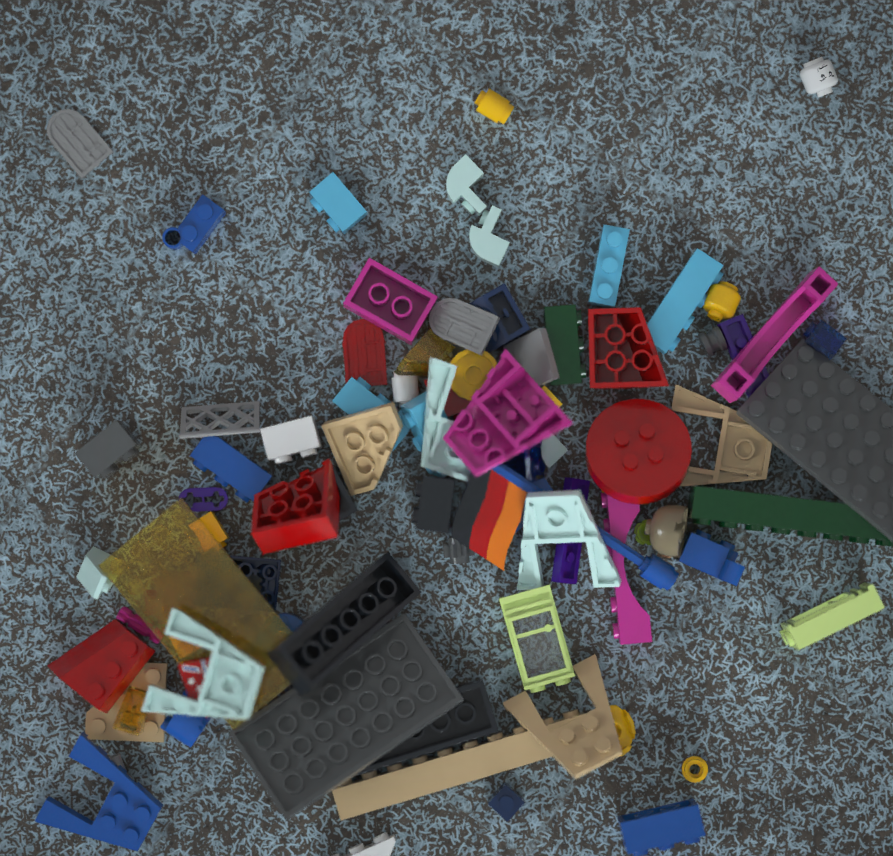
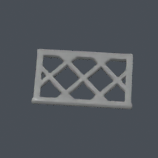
M260 401L181 408L180 439L260 433ZM244 409H254L249 414L241 411ZM228 411L222 416L214 414V412ZM201 413L193 419L187 416V414ZM236 415L241 418L233 424L227 421V419ZM206 417L214 420L207 426L199 423ZM247 422L254 425V427L240 428ZM220 424L227 427V429L212 430ZM193 426L199 429V431L186 432Z

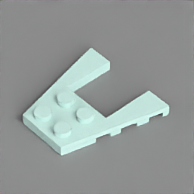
M430 357L421 467L468 482L470 469L443 440L444 435L454 423V421L443 418L441 415L457 366Z
M581 491L528 492L525 502L517 590H531L544 586L537 544L586 542L594 588L620 587L621 578Z
M172 608L164 634L213 650L198 700L155 685H149L142 712L250 719L265 666L180 609Z

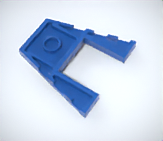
M82 732L69 757L115 782L94 821L49 796L45 800L35 822L138 851L163 804L139 782L136 783L126 774L127 771L121 765L117 766L107 756L108 753L100 746L97 747L87 738L88 735Z

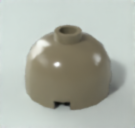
M666 505L655 511L652 519H647L645 534L650 535V543L658 553L668 557L680 558L685 542L683 540L684 532L687 530V506Z

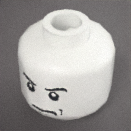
M823 57L803 64L804 68L800 71V77L808 94L817 93L818 97L833 92L832 86L837 84L838 77L830 60H824Z

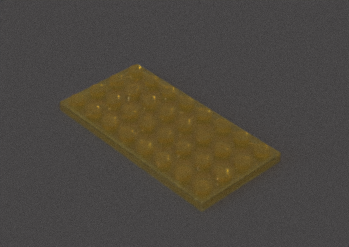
M183 498L176 501L98 565L178 663L183 660L211 656L213 650L164 634L172 608L180 609L265 666L251 716L290 685L289 681L266 654L292 631ZM224 718L233 730L247 720Z

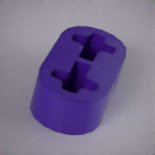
M218 487L189 488L181 492L178 502L180 507L188 512L219 511L227 506L229 496L224 489ZM219 491V496H224V501L219 502V506L216 507L214 502H206L205 497H212L214 492ZM190 492H192L193 497H202V502L193 503L192 508H189L188 503L183 501Z

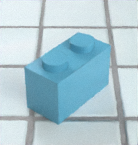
M334 172L309 192L312 196L310 203L319 213L324 210L329 216L326 222L335 232L341 230L345 234L368 215L364 207Z

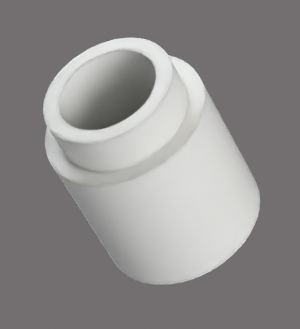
M414 369L393 371L394 377L391 378L393 402L399 403V407L419 395L418 377L415 375Z

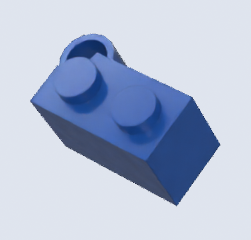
M202 194L178 229L170 227L164 231L162 235L163 243L172 250H177L184 246L196 255L226 215V212ZM172 232L180 234V241L176 245H169L167 242V237Z
M698 529L696 533L689 532L684 542L680 558H677V561L737 586L745 567L735 563L738 553L734 551L735 545L723 540L719 544L710 540L712 535Z

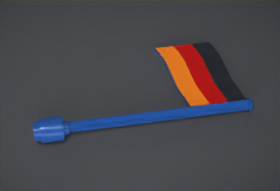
M504 463L493 467L477 477L470 471L468 485L454 516L451 537L504 571L507 551L521 520L526 493L546 491ZM596 525L607 546L638 565V569H640L639 576L659 589L664 588L668 591L674 585L679 575L675 571L674 566L655 554H652L650 557L647 555L643 556Z

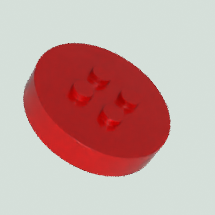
M646 399L620 401L602 411L589 429L585 448L587 469L595 484L610 497L630 504L653 503L672 494L685 479L692 454L691 438L687 427L680 417L663 404Z

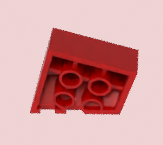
M641 307L588 309L591 389L669 386Z
M330 458L321 462L323 466L310 472L309 469H306L299 473V478L289 483L282 481L254 495L251 534L263 554L338 537L340 497Z
M115 619L47 666L59 679L96 709L108 713L156 650Z

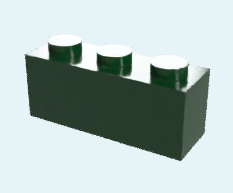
M576 304L544 307V325L560 377L549 382V387L581 384L582 378H586L585 362L580 363L579 353L584 352L583 336L578 337L577 326H582L581 310L576 311Z

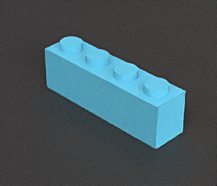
M698 248L694 251L647 323L656 350L663 354H666L668 350L674 351L681 340L677 337L682 328L687 330L694 321L695 317L691 314L696 307H703L707 297L706 292L710 285L718 284L724 275L720 272L724 265Z

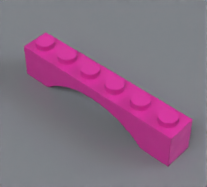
M820 266L810 271L710 386L729 403L738 400L754 382L777 350L810 314L823 303L838 283Z
M601 492L602 508H607V518L603 519V529L623 543H626L627 534L632 522L640 511V504L621 502ZM606 545L621 578L620 587H614L615 597H610L611 613H616L617 623H612L614 639H619L620 645L652 642L650 615L640 606L632 594L626 578L624 556Z

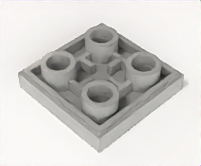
M538 328L503 346L504 350L506 349L540 387L560 378L546 328Z

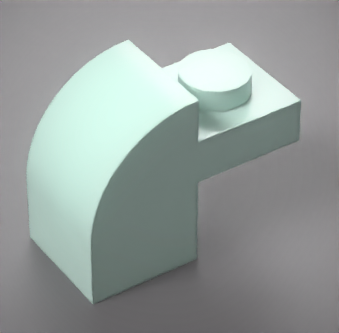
M466 154L448 173L446 181L447 194L453 205L462 198L464 201L461 205L471 215L475 212L480 216L487 209V206L471 188L484 176V172Z
M492 205L490 211L484 210L479 221V224L483 225L481 229L471 225L469 242L473 253L480 260L499 268L510 242L492 234L502 209Z

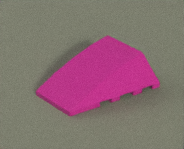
M506 349L501 354V360L496 367H492L487 374V380L482 387L476 390L471 397L472 401L465 410L461 411L443 437V440L476 477L573 424Z

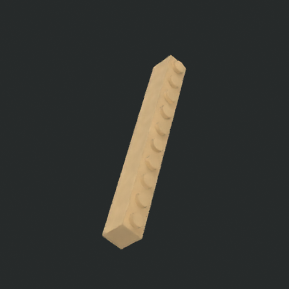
M578 709L562 713L564 718L553 720V717H547L542 720L549 732L585 713H579ZM517 726L512 728L513 733L503 736L502 732L488 735V741L478 743L477 739L462 743L463 748L455 751L452 750V747L437 751L438 756L427 758V755H421L412 758V764L402 766V763L398 762L387 766V771L377 774L376 770L361 774L362 779L352 781L350 778L333 789L332 793L340 820H345L553 756L544 746L542 747L536 741L535 737L527 729Z

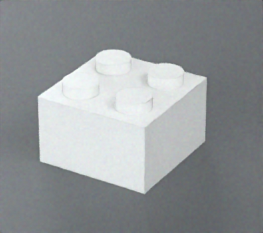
M313 416L260 429L267 458L271 461L275 460V464L293 461L292 455L300 454L303 458L318 454L317 449L322 448L316 421Z

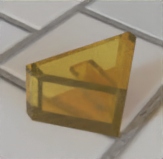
M131 686L128 687L113 724V729L137 736L143 733L149 712H142L147 691Z

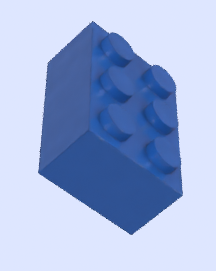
M693 798L617 816L624 848L627 854H633V856L646 855L649 853V849L657 847L659 851L668 850L675 847L674 843L682 841L685 844L697 843L700 841V837L706 836L699 806Z

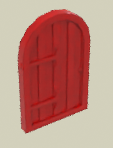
M365 319L353 321L347 326L343 334L342 347L345 382L347 383L351 377L355 380L361 377L371 386L388 385L385 355L386 342L382 329Z

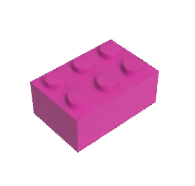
M369 258L344 300L343 307L412 346L436 304L438 296Z

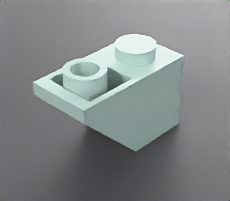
M94 546L86 554L77 578L92 598L98 600L103 592L108 593L112 585L116 584L122 571L118 569L121 559Z

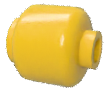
M725 281L711 285L703 305L704 310L708 312L707 316L717 322H721L722 319L728 320L733 318L741 300L738 288Z

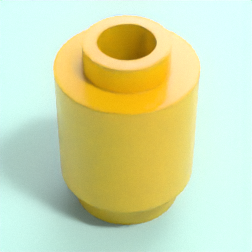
M490 88L487 92L482 90L474 102L478 106L477 112L495 123L499 121L503 125L514 109V106L509 104L510 101Z

